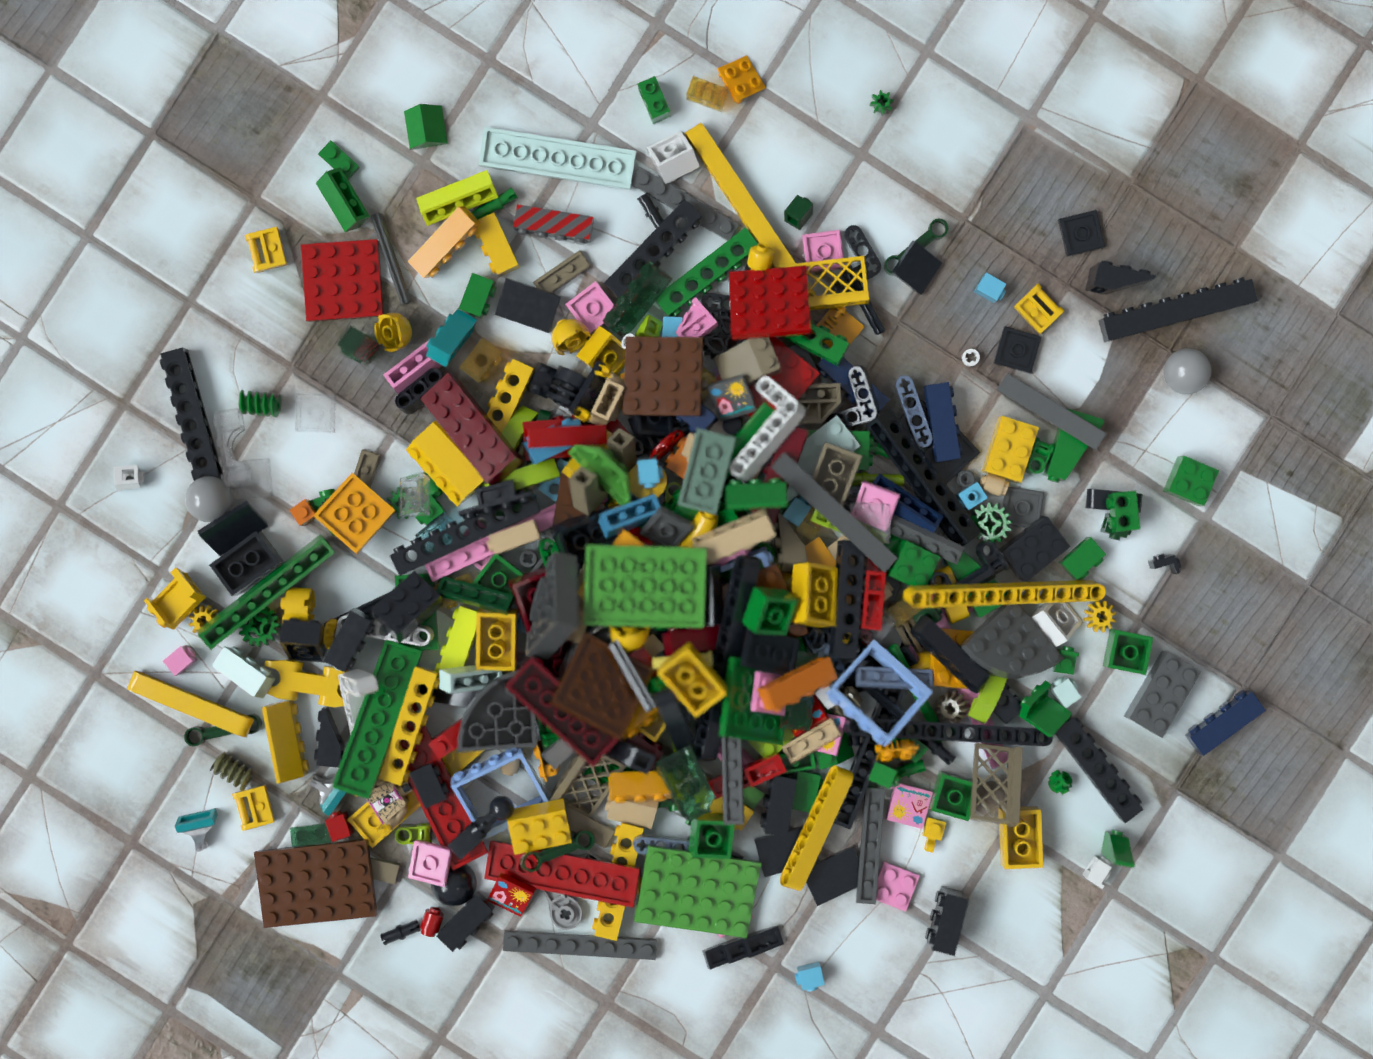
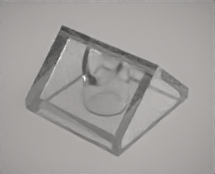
M416 473L400 478V516H430V477L426 474Z

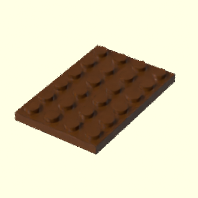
M368 839L254 852L264 928L376 917L378 915Z

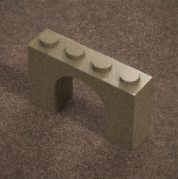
M619 428L607 440V447L613 453L614 458L618 462L623 463L630 473L631 469L637 464L635 439ZM582 466L569 478L573 507L587 516L609 495L598 483L597 475Z

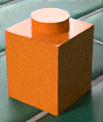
M304 499L289 510L299 526H305L316 519L313 516L316 511L310 504V499Z

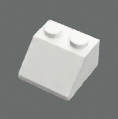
M681 131L646 147L665 184L673 182L677 178L691 173L700 167L692 147Z
M1067 602L1044 603L1030 616L1055 648L1068 641L1082 623L1081 619Z

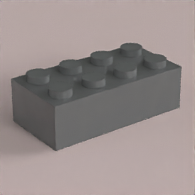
M1161 651L1124 717L1156 736L1163 738L1202 671L1169 652Z

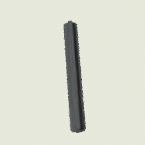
M375 213L371 215V219L397 295L402 305L411 302L383 217L380 213Z

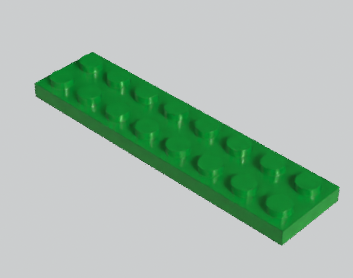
M385 640L373 672L378 690L364 697L332 788L370 800L386 757L414 668L419 665L423 652L421 650Z

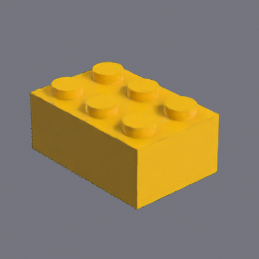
M1005 416L998 417L981 472L990 473L1015 483H1022L1039 427Z
M809 562L793 565L792 595L798 599V603L791 623L818 628L836 626L838 568Z
M479 608L476 613V670L515 671L517 667L518 609H510L508 615Z
M690 642L667 658L658 667L657 673L695 718L727 694L726 684Z
M563 798L514 808L512 816L507 819L514 855L572 843Z
M1037 806L1020 807V818L1017 826L1008 827L1005 824H999L1001 866L1004 869L1043 868L1041 809ZM998 808L999 818L1005 819V812L1002 808Z

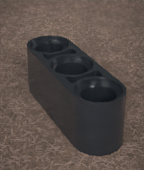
M436 368L429 369L396 396V406L405 414L414 413L424 405L420 398L438 382H433L434 379L439 376V381L445 375ZM422 388H424L423 393L418 394L419 391H420ZM407 400H409L408 405L403 406L404 403H405Z
M1087 489L1085 508L1110 510L1106 506L1108 494L1120 491ZM1136 493L1138 512L1141 513L1143 494ZM1119 497L1117 503L1120 507H1124L1125 501Z

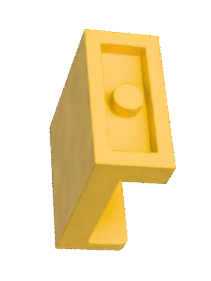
M177 567L170 572L174 579L154 600L149 598L144 600L148 606L147 610L157 617L156 622L161 627H168L172 630L206 598L190 576Z

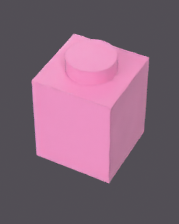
M184 645L164 659L163 663L174 676H177L198 659L195 657V651L191 647Z

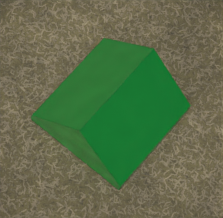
M418 104L404 111L410 150L448 144L442 105Z

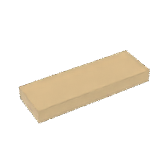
M830 718L782 746V749L789 762L794 764L839 738L842 734L834 720Z

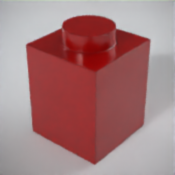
M340 810L334 811L325 820L332 842L349 837L354 833L352 825L347 820L349 818L347 811L342 813Z

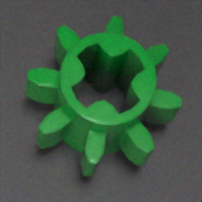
M880 90L878 96L872 95V99L875 101L870 102L869 106H874V114L881 112L883 116L885 110L889 112L892 110L889 104H892L894 99L889 98L890 92L885 94ZM880 99L883 103H885L884 106H881V103H878Z
M658 675L657 677L653 676L649 680L646 688L652 697L653 693L666 689L669 686Z
M1059 770L1051 773L1052 776L1048 777L1049 788L1055 793L1060 792L1062 795L1069 792V788L1072 787L1070 774L1065 771L1060 773Z

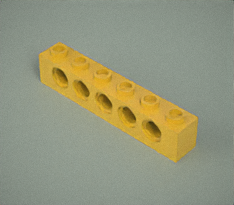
M515 359L507 362L504 368L506 374L503 380L500 379L496 386L497 394L495 397L492 396L488 403L490 409L487 416L501 433L517 411L535 372L534 368ZM512 376L519 377V383L516 386H511L509 383ZM509 393L511 401L505 404L501 400L502 395ZM496 411H502L503 418L500 421H495L493 418Z
M420 666L414 668L378 779L400 786L404 781H408L409 773L411 772L408 770L409 765L415 761L417 752L414 750L416 744H420L423 736L420 733L421 728L427 724L429 715L426 713L428 707L432 708L435 697L432 696L434 689L439 687V672ZM420 684L427 686L428 691L426 694L419 692L418 687ZM414 702H417L422 706L421 712H415L413 710L412 706ZM408 721L415 723L416 728L414 731L407 729L406 724ZM405 739L409 742V749L401 747V740ZM396 758L403 760L404 765L402 768H398L395 765L394 761Z
M621 822V825L616 826L614 836L618 838L616 844L612 843L610 855H613L612 863H617L619 857H624L627 860L625 865L635 867L638 853L633 847V840L636 836L642 835L644 827ZM628 838L632 844L629 847H625L621 844V840ZM598 901L597 911H600L599 918H594L592 929L595 930L594 936L617 941L625 906ZM606 913H610L613 915L614 919L612 921H606L603 915Z

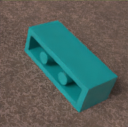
M459 309L453 315L449 314L445 320V325H440L435 334L436 337L429 339L426 345L428 348L426 356L447 367L473 333L477 319Z

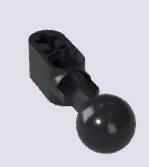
M502 795L495 797L490 803V812L470 823L447 845L460 860L487 836V833L492 830V825L497 820L504 821L512 816L514 804L509 797Z

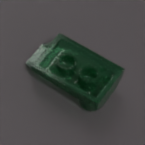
M690 745L655 762L656 773L662 778L682 817L691 822L710 811V806L716 797Z

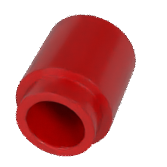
M430 907V909L425 910L420 926L421 934L435 937L436 933L439 932L444 917L440 908Z

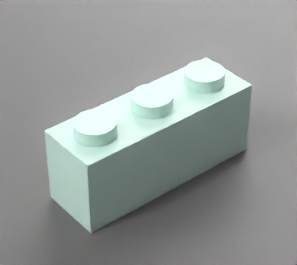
M224 646L212 666L253 697L264 698L275 681V678L270 675L271 671L262 666L260 668L256 665V660L242 655L243 651L235 646L232 648Z
M476 665L440 669L439 688L450 694L481 690L489 682L501 676L502 671L476 670Z

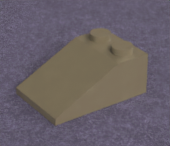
M768 337L748 339L713 358L722 380L744 374L749 386L757 383L761 377H772L782 373Z

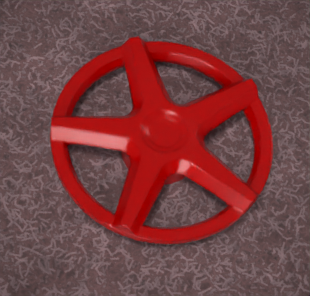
M680 429L676 430L663 439L651 453L650 459H657L658 462L669 451L673 452V447L685 435Z

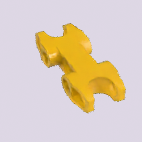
M289 659L265 661L264 666L273 668L280 674L279 683L277 686H271L267 694L278 699L297 701L298 693L302 692L319 695V705L329 707L344 706L338 676L345 672L338 671L333 666H324L323 674L302 671L303 662Z

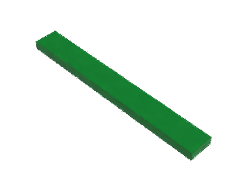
M765 402L735 436L736 439L725 480L731 475L730 465L775 412ZM678 505L673 512L692 521L699 510Z

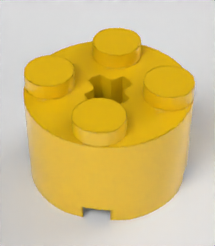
M636 464L630 471L631 492L639 499L653 494L656 495V498L660 497L667 486V476L663 468V478L659 479L660 483H656V487L644 488V485H640L638 464Z
M291 587L285 592V597L281 598V609H284L282 621L289 620V618H297L304 622L314 620L315 614L312 613L313 608H316L315 591L312 590L313 588Z

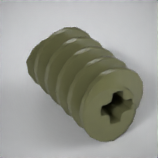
M224 751L217 757L210 771L214 769V775L221 773V779L227 777L228 783L234 781L233 786L237 787L240 785V790L244 791L254 774H251L252 768L245 771L246 764L238 767L239 760L237 759L232 763L233 756L225 759L226 752Z

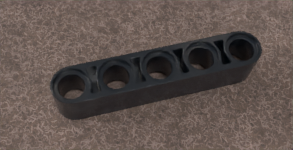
M922 615L910 630L911 635L963 685L974 693L981 691L990 678L989 674L933 620Z
M668 687L653 693L652 697L678 754L691 750L694 738L673 691Z

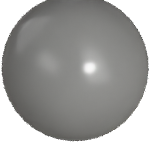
M1192 348L1180 349L1171 354L1164 366V378L1168 386L1175 392L1194 394L1208 384L1212 371L1211 364L1208 358L1199 350Z
M205 476L195 480L188 487L185 495V504L189 513L194 518L202 522H212L231 510L233 495L231 489L223 480L217 477Z

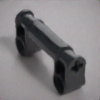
M980 542L977 544L975 552L983 566L952 584L947 574L933 572L928 585H936L935 578L938 575L942 579L940 585L984 584L994 579L1001 571H1007L1009 565L995 543ZM986 545H988L990 549L988 555H985L983 552V549ZM954 592L951 593L949 597L950 599L953 597Z

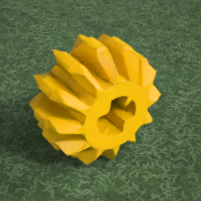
M1104 600L1101 604L1099 601H1095L1094 605L1089 603L1090 611L1084 610L1088 617L1083 618L1084 621H1090L1087 627H1093L1094 632L1100 629L1103 633L1106 631V627L1112 629L1110 622L1116 623V619H1113L1112 616L1117 615L1115 611H1111L1113 605L1107 606V601ZM1097 614L1103 615V619H1099Z
M200 605L199 610L194 609V615H189V619L193 620L192 623H189V626L195 627L192 632L197 633V630L205 625L202 619L206 618V621L209 622L216 616L219 610L214 609L212 611L211 605H208L206 608L204 605Z

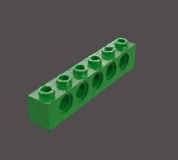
M745 227L655 296L654 301L667 317H676L682 312L681 308L686 304L688 306L692 305V300L700 293L706 294L713 288L711 285L716 281L719 283L728 276L726 273L731 269L736 271L743 265L742 261L748 257L750 248L758 243ZM741 247L744 252L742 255L737 256L733 253V249ZM724 258L728 261V265L720 267L717 263L718 260ZM705 270H710L713 273V277L705 279L702 273ZM689 282H696L698 288L695 291H690L687 288ZM675 293H679L683 296L681 302L676 303L672 300V296Z
M811 319L810 328L816 334L814 339L808 340L805 334L780 336L837 367L849 348L847 338L839 334L837 336L831 334L830 330L822 325L818 327L812 324L813 321ZM825 340H830L833 346L826 349L822 346V343Z

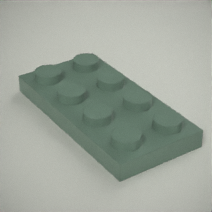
M697 428L678 505L716 515L736 437Z

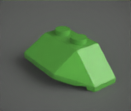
M574 445L568 453L582 467L597 475L598 483L621 506L631 501L630 473L623 463L618 462L614 458L610 450L605 449L603 446Z

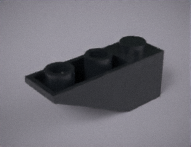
M325 706L318 712L320 730L316 732L318 749H315L314 760H317L316 766L339 768L345 745L329 707Z
M623 738L618 740L606 753L625 765L645 774H648L656 757L655 752Z

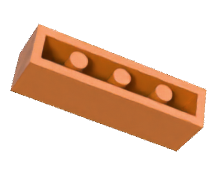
M818 657L757 688L764 709L776 713L784 710V706L787 704L799 702L803 696L815 694L816 689L820 687H829L832 685L831 682L838 678L830 657Z

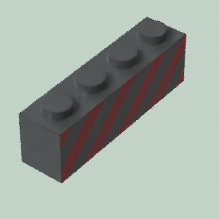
M517 204L513 227L521 235L534 233L539 238L547 239L548 236H552L558 241L566 242L567 239H571L576 244L585 245L586 242H591L594 218Z

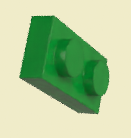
M331 140L318 153L333 169L341 167L348 180L360 168Z

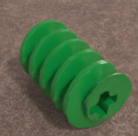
M241 390L238 406L242 414L249 413L254 415L256 413L258 416H262L264 413L266 417L270 415L277 417L281 410V395L279 394L278 398L275 399L274 393L268 398L267 392H264L263 396L260 397L259 391H256L255 396H252V391H248L247 396H245L244 390Z

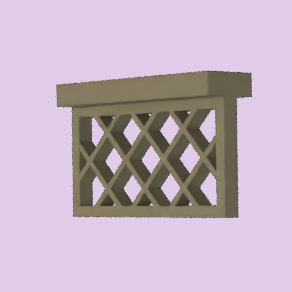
M981 743L974 744L970 820L1005 824L1008 827H1015L1019 824L1023 747L1015 746L1010 748ZM979 749L987 750L991 756L983 761L979 756ZM999 752L1008 753V760L1004 764L996 756ZM991 758L1000 766L994 772L986 764ZM981 766L990 774L984 780L978 775V769ZM1001 768L1007 774V779L1003 783L995 775ZM991 776L999 785L993 791L985 783ZM981 784L989 793L983 799L977 794V788ZM1000 787L1006 793V798L1002 802L994 794ZM990 795L998 803L992 810L984 802ZM980 803L988 812L984 816L975 815L976 807ZM1000 806L1005 812V819L997 818L993 811Z
M576 754L553 788L549 801L563 798L566 806L591 818L609 792V784H601L599 778L609 777L611 773L623 772L626 765L605 754L601 761H598L594 767H591L593 774L584 775L583 769L590 768L591 766L581 756ZM614 763L620 766L619 769L610 771L608 764ZM604 765L606 771L597 773L595 767ZM595 778L597 784L588 786L586 780ZM582 781L584 787L575 788L574 782ZM599 789L601 795L592 797L591 790ZM586 791L588 797L580 799L578 793ZM574 794L575 800H568L564 796ZM590 802L592 808L588 810L582 806V803Z

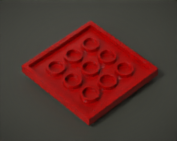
M378 239L301 244L307 322L379 317L384 314Z
M806 266L769 268L764 271L745 270L729 272L732 340L811 334Z
M775 336L768 337L782 373L769 378L798 401L818 378L820 373ZM720 374L713 380L712 383L722 380ZM757 383L749 386L757 405V410L764 402L775 411L777 410L775 405L758 392L756 388ZM756 411L747 413V415L751 418Z

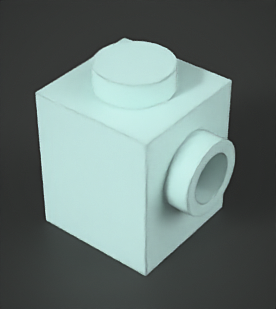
M1058 677L1052 682L1050 690L1064 708L1069 707L1082 698L1076 690L1078 686L1073 679L1069 680L1066 677Z

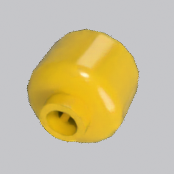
M759 243L750 248L747 264L751 270L755 271L769 269L772 266L774 252L767 244Z

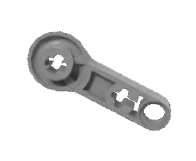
M542 890L549 902L550 917L554 925L563 930L575 928L582 918V910L578 902L568 895ZM562 909L571 912L569 914L570 918L561 915L563 913Z

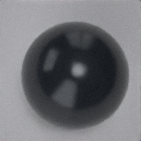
M465 864L455 870H452L450 866L446 886L442 887L431 884V889L435 898L442 904L460 906L468 902L474 895L477 880L474 871L469 865Z

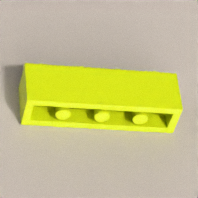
M485 170L417 197L416 200L426 225L429 226L448 218L458 207L465 206L469 210L499 197L488 170Z
M460 605L459 609L455 608L452 619H455L453 627L449 626L446 637L449 638L447 645L443 644L440 652L442 656L441 662H437L434 670L439 672L438 678H440V669L466 666L476 637V613L478 610L464 605Z

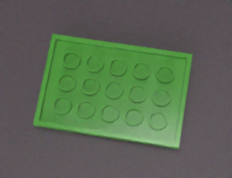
M586 544L584 625L704 628L706 548Z
M648 845L634 922L746 938L761 862L733 857L731 859L693 858L687 850Z

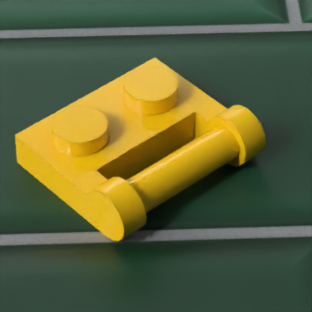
M277 226L244 235L245 240L249 244L254 264L252 267L254 273L288 265ZM259 238L266 261L261 264L256 240Z
M1037 283L1014 306V309L1040 335L1065 310L1062 307H1058L1041 289L1042 286ZM1035 294H1036V295L1049 307V309L1053 312V314H1052L1051 316H1050V315L1042 308V306L1033 298V296H1034Z
M266 785L232 794L233 800H236L242 825L240 826L242 831L276 822ZM247 796L253 822L249 821L243 797Z

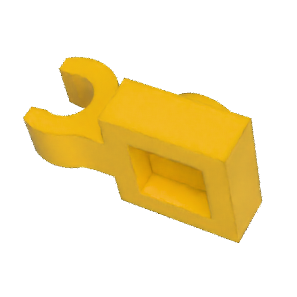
M926 817L922 836L927 837L924 846L925 851L934 852L935 841L942 840L946 825L945 821Z

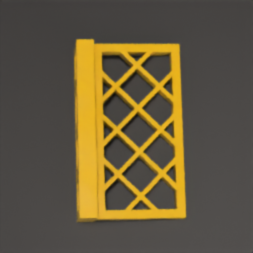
M864 256L787 265V267H809L807 275L816 281L808 289V295L809 293L812 295L808 297L809 311L869 304ZM861 261V269L857 274L848 268L852 262ZM833 264H839L844 268L838 276L829 271ZM815 266H819L824 270L818 279L810 273ZM845 271L854 276L848 285L840 279ZM826 273L835 278L829 287L820 281ZM858 279L863 283L864 290L855 291L850 286ZM837 281L846 287L842 293H835L831 290ZM818 283L826 289L819 296L812 292Z

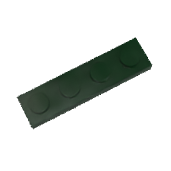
M445 576L442 577L436 590L443 598L508 615L515 600L514 595Z

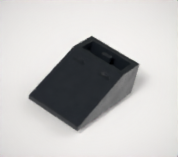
M1101 261V263L1099 262L1090 268L1085 290L1104 295L1146 284L1155 279L1156 275L1150 274L1151 271L1139 269V271L1131 270L1132 267L1127 265H1120L1118 267L1113 266V263L1110 261Z

